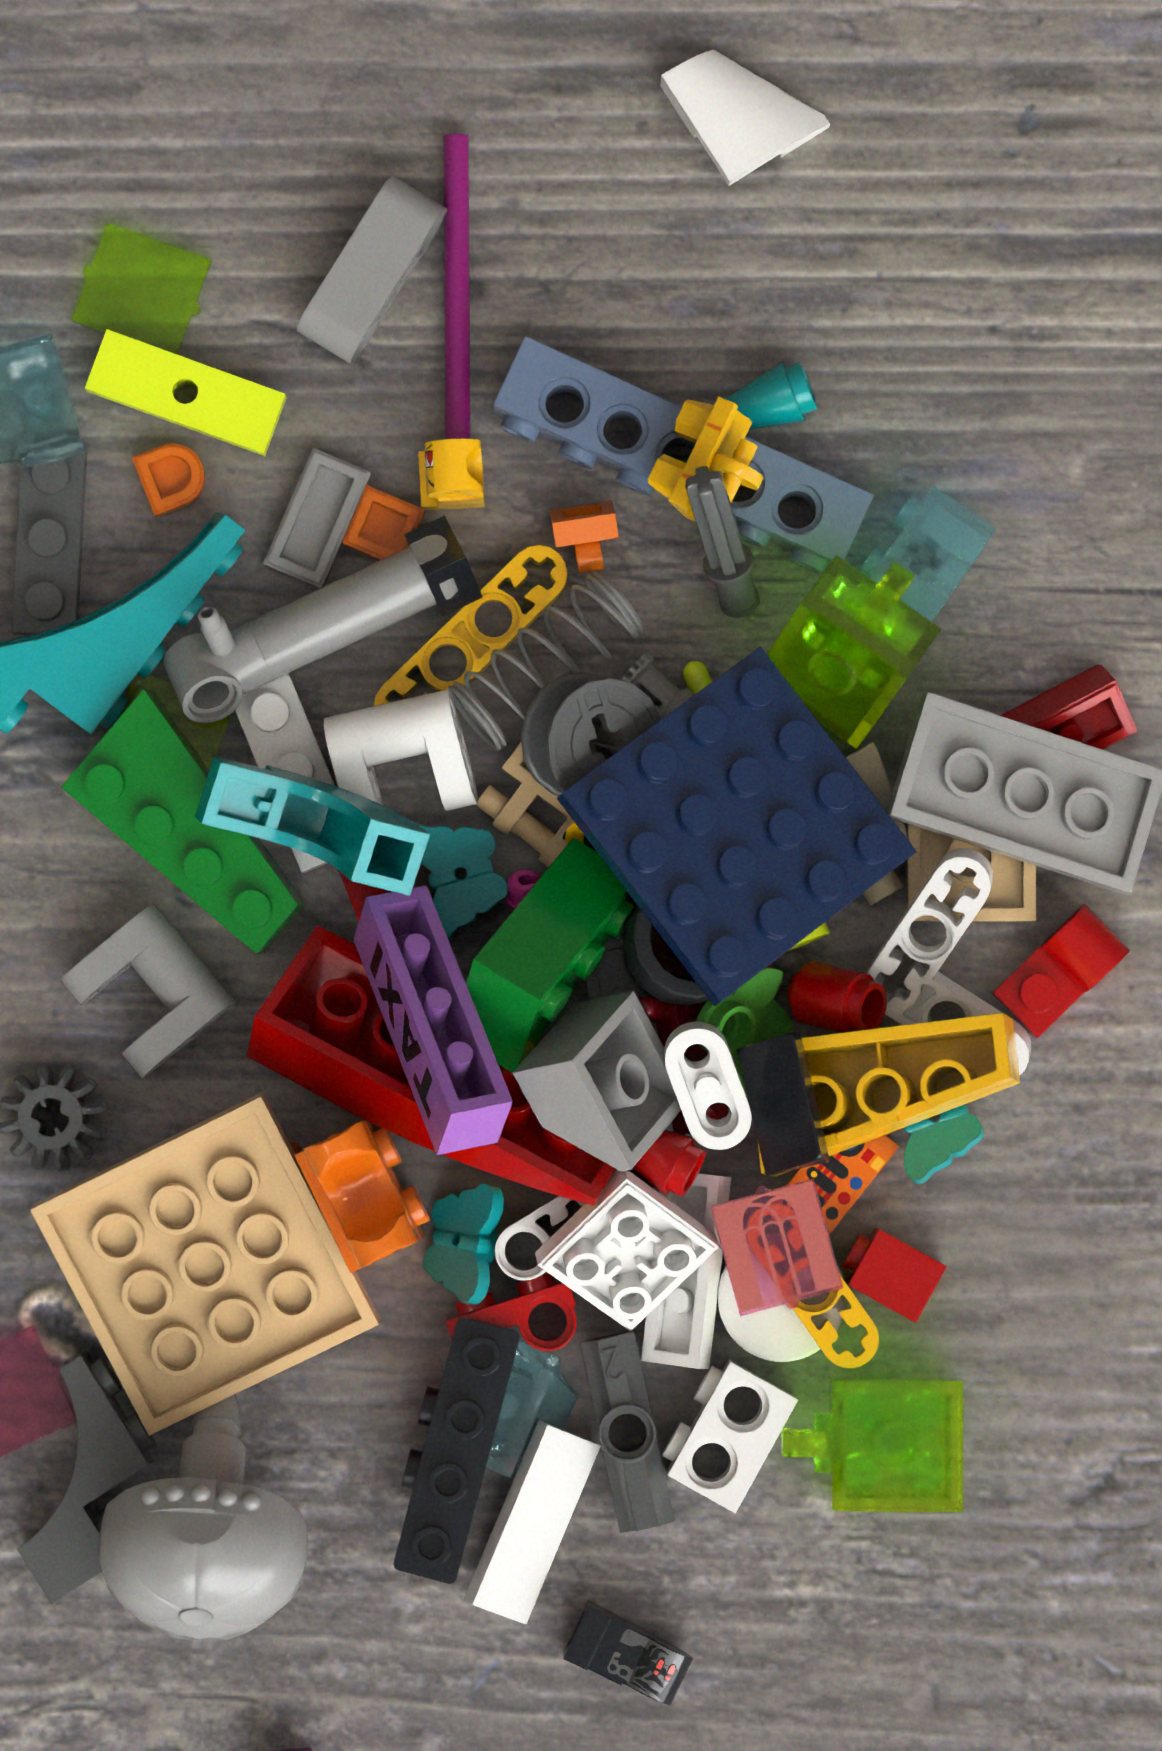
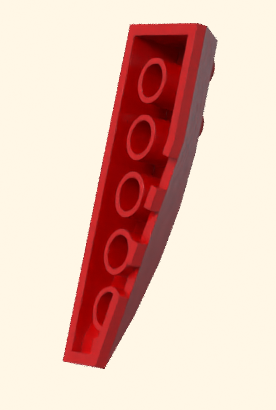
M317 925L254 1016L247 1057L379 1127H384L386 1130L415 1144L435 1151L355 944ZM499 1065L513 1102L498 1143L442 1155L525 1186L594 1206L615 1173L616 1168L543 1128L529 1102L523 1095L513 1073Z

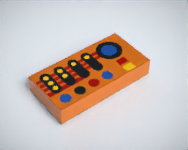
M886 1135L831 1155L829 1156V1162L798 1169L783 1188L812 1181L828 1237L900 1146ZM784 1199L772 1202L785 1205L793 1210L791 1205Z

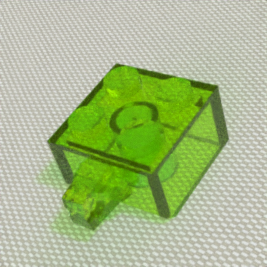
M836 555L800 603L767 655L816 720L857 749L942 629L900 600L915 578V575L894 561L877 584Z
M829 1376V1413H815L814 1428H783L781 1431V1456L814 1457V1472L829 1473V1507L835 1511L963 1512V1381L957 1377Z

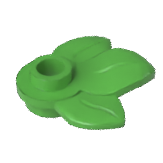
M771 967L763 969L716 1006L708 1000L697 1018L699 1022L713 1025L724 1035L744 1090H746L737 1049L790 1033L793 1030V1024L783 1007L773 1000L781 984L783 972ZM699 1044L704 1051H709L704 1045Z

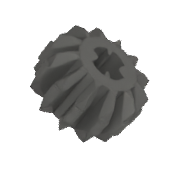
M43 1063L37 1065L36 1069L38 1088L24 1075H18L14 1078L13 1082L16 1088L25 1095L23 1101L7 1096L1 1098L0 1106L7 1110L18 1111V1120L0 1123V1133L8 1134L21 1131L23 1134L9 1149L14 1157H19L26 1153L33 1145L36 1146L31 1159V1167L33 1169L42 1170L45 1167L52 1149L57 1169L59 1171H67L70 1169L71 1164L68 1147H71L77 1156L83 1160H89L93 1156V1151L81 1139L82 1136L87 1134L93 1138H105L107 1129L101 1125L89 1124L88 1121L89 1115L107 1112L108 1105L105 1101H95L89 1104L84 1102L83 1099L90 1095L97 1087L96 1081L92 1078L82 1081L74 1090L71 1089L76 1076V1068L74 1066L64 1065L60 1071L57 1084L54 1085L52 1070L48 1064ZM52 1099L61 1101L60 1112L63 1115L69 1116V1122L65 1129L60 1127L54 1128L55 1136L45 1133L47 1122L38 1118L39 1110L42 1106L53 1107Z

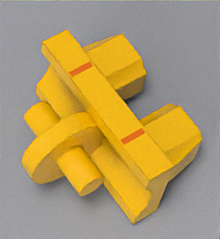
M719 396L714 405L689 399L684 402L676 419L674 431L680 437L696 443L689 459L685 463L663 454L657 459L648 477V484L667 498L683 516L694 522L696 521L685 488V481L687 478L696 475V468L707 466L709 472L719 471L722 474L730 503H732L740 485L758 490L764 479L763 475L749 467L758 448L756 444L745 439L752 421L737 410L738 406L734 402Z

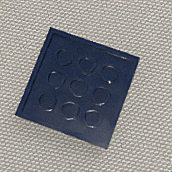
M761 646L557 797V800L714 1006L735 992L917 852Z

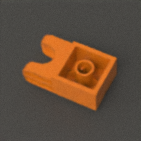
M361 1121L349 1126L342 1132L327 1137L322 1142L314 1143L304 1148V1151L294 1155L350 1273L385 1258L402 1248L408 1247L425 1237L420 1225L430 1221V1217L415 1186L403 1190L393 1170L394 1166L403 1161L389 1131L384 1127L375 1131L371 1122Z

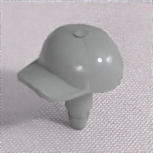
M232 1395L194 1414L190 1425L192 1435L187 1437L182 1443L178 1478L145 1482L124 1490L107 1503L102 1519L98 1551L100 1565L109 1592L141 1622L172 1638L227 1641L251 1631L291 1601L300 1586L305 1570L308 1553V1528L302 1513L284 1500V1498L272 1492L243 1484L246 1448L238 1439L242 1434L236 1395Z

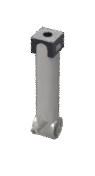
M445 515L404 534L409 547L229 630L225 619L219 615L216 608L204 607L198 614L202 633L185 636L175 642L166 652L163 660L165 672L183 713L190 720L198 723H211L221 720L234 712L241 703L244 694L434 605H437L441 615L444 616L482 598L467 558Z

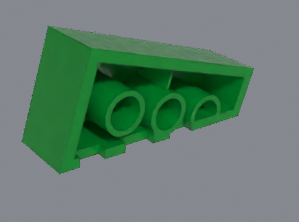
M143 689L61 788L255 954L265 953L306 904L259 838L201 824L195 818L209 770L191 742L183 735L168 714L166 707L156 693Z

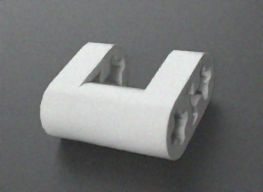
M449 689L324 718L326 743L339 788L383 805L373 765L429 753L444 809L449 811L478 803L472 766L454 699Z

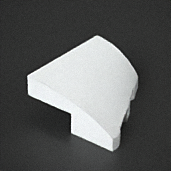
M714 49L692 57L661 75L660 87L693 138L698 137L728 186L777 155H780V157L785 156L830 126L824 114L804 104Z

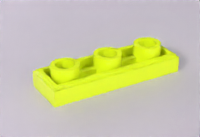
M106 329L85 385V390L89 393L265 456L287 399L285 393ZM183 385H193L198 389L196 398L187 404L178 402L176 400L177 390Z

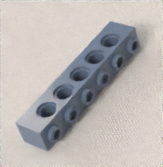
M527 336L524 337L493 404L494 415L503 419L500 428L509 434L531 443L535 442L538 435L561 445L558 454L566 460L587 469H592L595 462L601 463L619 472L615 479L617 482L631 490L650 496L653 487L648 484V477L657 459L670 447L683 445L693 450L696 444L680 437L674 431L676 419L682 407ZM559 393H570L581 401L583 410L575 420L562 423L550 417L546 410L547 403L553 396ZM618 419H626L633 422L641 434L639 441L628 449H618L611 446L604 436V431L611 422ZM745 437L746 440L758 446L749 467L763 475L764 479L752 498L744 502L732 501L731 503L741 540L760 548H766L769 541L774 542L792 551L789 557L790 561L820 575H824L827 567L839 572L874 495ZM789 498L803 499L812 508L813 521L804 528H790L781 521L778 514V506Z

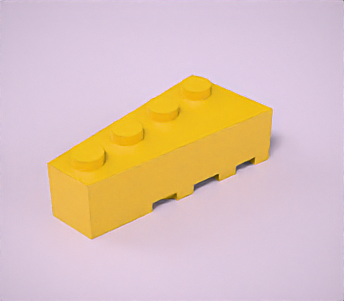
M1004 1013L802 1038L829 1156L1020 1083L1013 1019ZM758 1144L761 1173L765 1174L760 1148ZM784 1173L775 1174V1175H771V1176H772V1177H776V1176L782 1175V1174H784Z

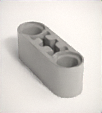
M392 175L378 192L308 304L298 323L297 332L349 364H353L368 344L433 240L444 220L447 208Z

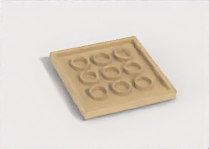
M264 1092L34 1203L30 1209L149 1436L379 1325L380 1317L357 1272L350 1273L294 1156L295 1152Z

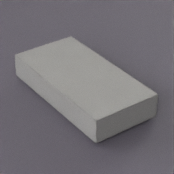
M313 448L264 560V567L316 589L324 587L340 552L343 538L364 489L370 482L372 473Z

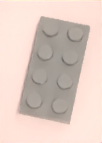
M926 692L921 696L886 812L892 819L1126 895L1132 893L1162 792V769Z

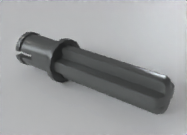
M700 466L695 469L696 475L686 479L685 488L706 554L703 559V569L707 578L715 584L722 612L729 617H744L755 611L760 603L759 596H757L759 594L754 586L751 574L754 558L750 549L742 543L722 474L719 471L709 472L707 466Z

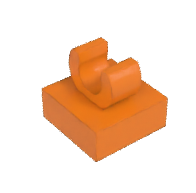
M612 500L549 510L555 546L558 548L574 545L579 573L604 569L600 541L619 538Z

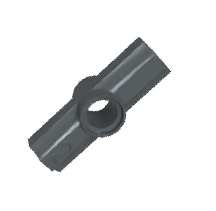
M635 1331L616 1333L580 1342L620 1533L649 1529L674 1522L673 1509ZM622 1414L638 1416L646 1427L643 1441L631 1449H623L616 1446L609 1437L608 1429L611 1422Z

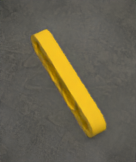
M542 545L530 546L519 552L480 590L482 598L465 605L382 685L375 696L373 706L389 703L387 699L395 692L402 698L412 693L418 687V684L408 678V676L415 669L420 670L426 683L436 691L446 690L449 686H453L454 682H459L465 686L464 677L467 671L481 674L492 663L491 653L494 649L506 650L518 638L517 634L520 628H528L544 613L546 606H551L560 597L566 587L568 578L566 563L561 555L551 547ZM532 560L534 564L540 566L548 560L554 565L550 573V578L554 585L548 590L541 585L533 587L524 596V601L534 607L526 614H523L514 597L499 588L506 581H510L514 591H516L528 578V573L524 568L526 563ZM489 602L502 603L512 614L510 628L506 633L498 637L485 636L478 630L475 624L477 611L481 606ZM441 647H456L466 657V670L461 677L454 681L439 680L430 670L431 656ZM471 676L470 682L472 683L476 678Z

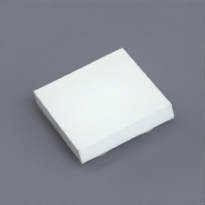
M627 1170L618 1171L610 1179L596 1204L592 1206L585 1203L535 1252L538 1266L626 1329L632 1331L718 1249L719 1244L716 1234Z

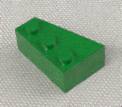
M572 838L473 959L466 982L497 1063L510 1072H513L533 1050L551 1022L563 1010L580 980H586L592 974L604 953V945L610 936L615 939H619L625 932L626 922L636 905L630 902L631 896L598 852L575 838Z

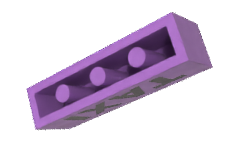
M428 887L413 888L410 896L390 892L366 897L353 941L436 1155L498 1143L513 1101Z

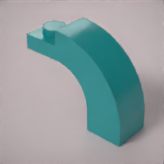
M216 756L213 757L195 814V818L201 824L265 839L297 849L334 866L350 881L409 896L411 895L430 836L421 826L402 814L345 789L266 765L265 769Z

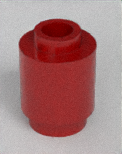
M811 961L804 965L791 979L788 987V1002L791 1006L792 1014L798 1022L838 1033L877 1029L886 1012L887 994L885 988L881 984L876 983L869 974L818 961Z

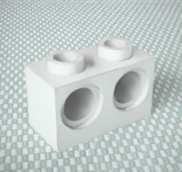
M728 1359L722 1371L714 1366L710 1367L693 1398L703 1404L691 1427L682 1422L678 1424L662 1456L671 1460L666 1470L669 1477L736 1514L798 1399ZM740 1386L754 1389L760 1398L758 1413L746 1422L733 1421L724 1412L726 1395L732 1389ZM707 1443H716L723 1446L729 1455L727 1469L715 1478L702 1477L692 1467V1458L695 1451Z

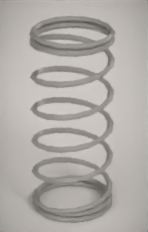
M591 570L590 574L585 576L587 587L573 585L570 589L571 602L580 622L558 607L546 606L544 620L555 645L532 629L520 628L518 630V644L530 669L515 656L504 650L494 649L492 651V666L504 691L484 675L473 671L466 672L464 677L465 686L459 682H454L453 686L448 687L458 711L491 748L500 751L501 746H506V738L496 721L476 697L470 682L471 676L479 679L495 691L523 720L526 714L499 668L496 658L497 654L518 666L541 689L548 685L526 648L523 634L527 633L548 647L573 673L581 672L560 642L549 617L550 611L561 615L573 624L596 646L606 660H611V654L595 635L580 609L575 593L577 590H581L594 598L611 621L627 636L637 639L639 635L643 634L644 627L634 608L619 589L601 572Z

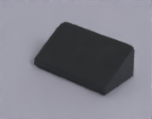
M791 1032L737 1049L766 1176L829 1162V1154L801 1035Z

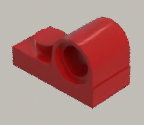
M1082 904L991 994L1037 1039L1085 992H1088L1129 953L1130 949L1086 904Z

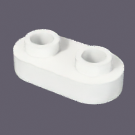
M699 1021L685 1023L677 1027L669 1035L664 1047L665 1066L692 1137L699 1144L710 1149L722 1150L731 1148L745 1138L752 1121L749 1101L724 1035L713 1025ZM693 1044L704 1045L709 1050L707 1056L700 1061H691L685 1057L684 1053ZM720 1102L730 1108L728 1115L718 1120L710 1118L706 1114L707 1108L713 1103Z

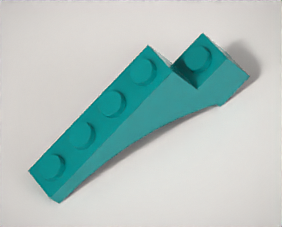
M215 512L186 547L153 576L119 599L76 621L37 634L0 641V731L4 734L9 733L21 719L29 705L22 698L29 689L88 733L92 734L98 725L107 729L126 706L128 698L122 695V693L136 674L146 678L164 656L167 648L161 644V641L175 623L183 628L198 612L205 600V597L199 591L211 575L216 573L219 577L223 576L238 559L243 546L237 541L245 532V529L226 514Z

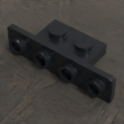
M466 1317L458 1319L440 1388L427 1386L417 1424L429 1426L423 1452L414 1449L410 1450L401 1484L402 1487L413 1489L393 1563L396 1570L448 1584H453L456 1581L520 1339V1334L517 1331Z

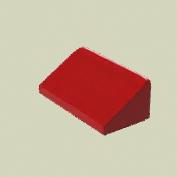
M1102 665L1093 666L1000 715L1102 750L1137 732L1117 681Z

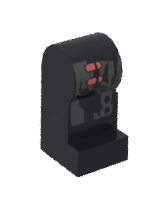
M588 1600L563 1652L564 1660L585 1670L589 1669L621 1686L623 1683L637 1692L666 1705L672 1704L693 1660L692 1656L678 1647Z

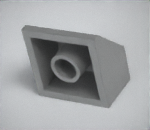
M634 990L574 1003L512 1072L523 1095L529 1102L543 1128L621 1172L631 1170L681 1111L666 1070L664 1046Z

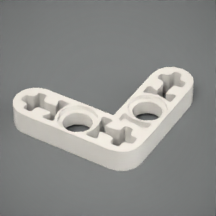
M958 848L948 852L936 865L871 961L867 974L871 975L876 983L883 986L885 978L880 972L889 976L892 975L902 962L904 953L911 959H914L904 981V986L909 990L906 991L898 987L892 994L886 992L887 1007L885 1014L901 1025L932 1022L930 1009L941 1001H952L958 1004L963 1009L966 1017L1002 1013L938 972L990 893L993 883V869L989 860L980 852L970 848ZM966 867L973 869L976 872L973 883L978 889L965 887L955 900L953 909H951L946 903L942 902L949 893L954 878L948 871L951 870L960 874ZM931 894H934L938 900L931 899L928 897ZM954 911L963 913V915L958 917ZM921 916L938 918L946 928V939L935 946L919 944L912 936L911 923ZM899 945L902 950L895 949L894 947ZM920 962L928 964V966L924 968L920 964ZM1013 1020L1019 1075H1021L1029 1062L1031 1040L1027 1031L1018 1022Z

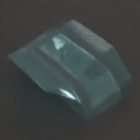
M52 333L1 347L0 464L17 463L21 467L27 468L86 453L84 437L70 386Z
M519 1340L486 1465L487 1469L511 1478L520 1466L538 1420L564 1430L578 1395L569 1386L560 1372V1357L535 1349Z

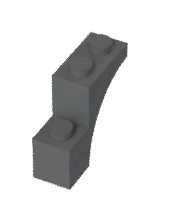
M87 1352L58 1369L71 1395L77 1420V1455L70 1484L61 1503L47 1523L31 1539L17 1548L51 1604L102 1572L99 1561L98 1541L105 1509L96 1513L90 1502L154 1462L153 1457L148 1451L156 1445L153 1436L148 1435L136 1412L129 1417L124 1413L114 1397L115 1394L122 1391V1388L105 1360L100 1358L93 1363Z

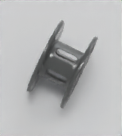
M586 672L563 675L540 689L526 710L520 734L523 760L534 780L553 795L559 796L659 722L661 717L651 698L632 683Z

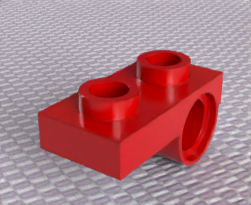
M546 1273L532 1280L516 1283L519 1295L497 1303L494 1302L491 1292L486 1294V1297L480 1304L472 1305L457 1302L455 1307L458 1315L446 1319L451 1340L453 1339L458 1319L466 1317L504 1328L518 1325L522 1337L533 1348L541 1351L558 1350L572 1339L576 1330L577 1318L574 1309L576 1301L572 1289L562 1282L556 1283L554 1276ZM541 1303H554L560 1306L566 1314V1327L555 1338H540L530 1328L529 1315Z

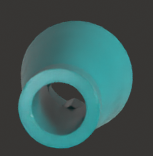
M782 361L732 395L724 397V399L734 402L738 406L737 410L752 421L749 430L806 421L804 414L818 409L813 390L801 362L786 367Z

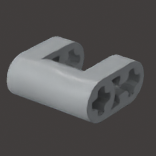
M155 904L149 905L77 963L61 979L63 985L80 1005H84L133 967L167 1008L169 1013L122 1053V1056L141 1079H144L162 1066L236 1002Z

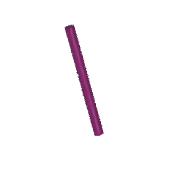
M447 134L443 136L444 207L447 208L444 216L445 439H471L469 136L465 134Z

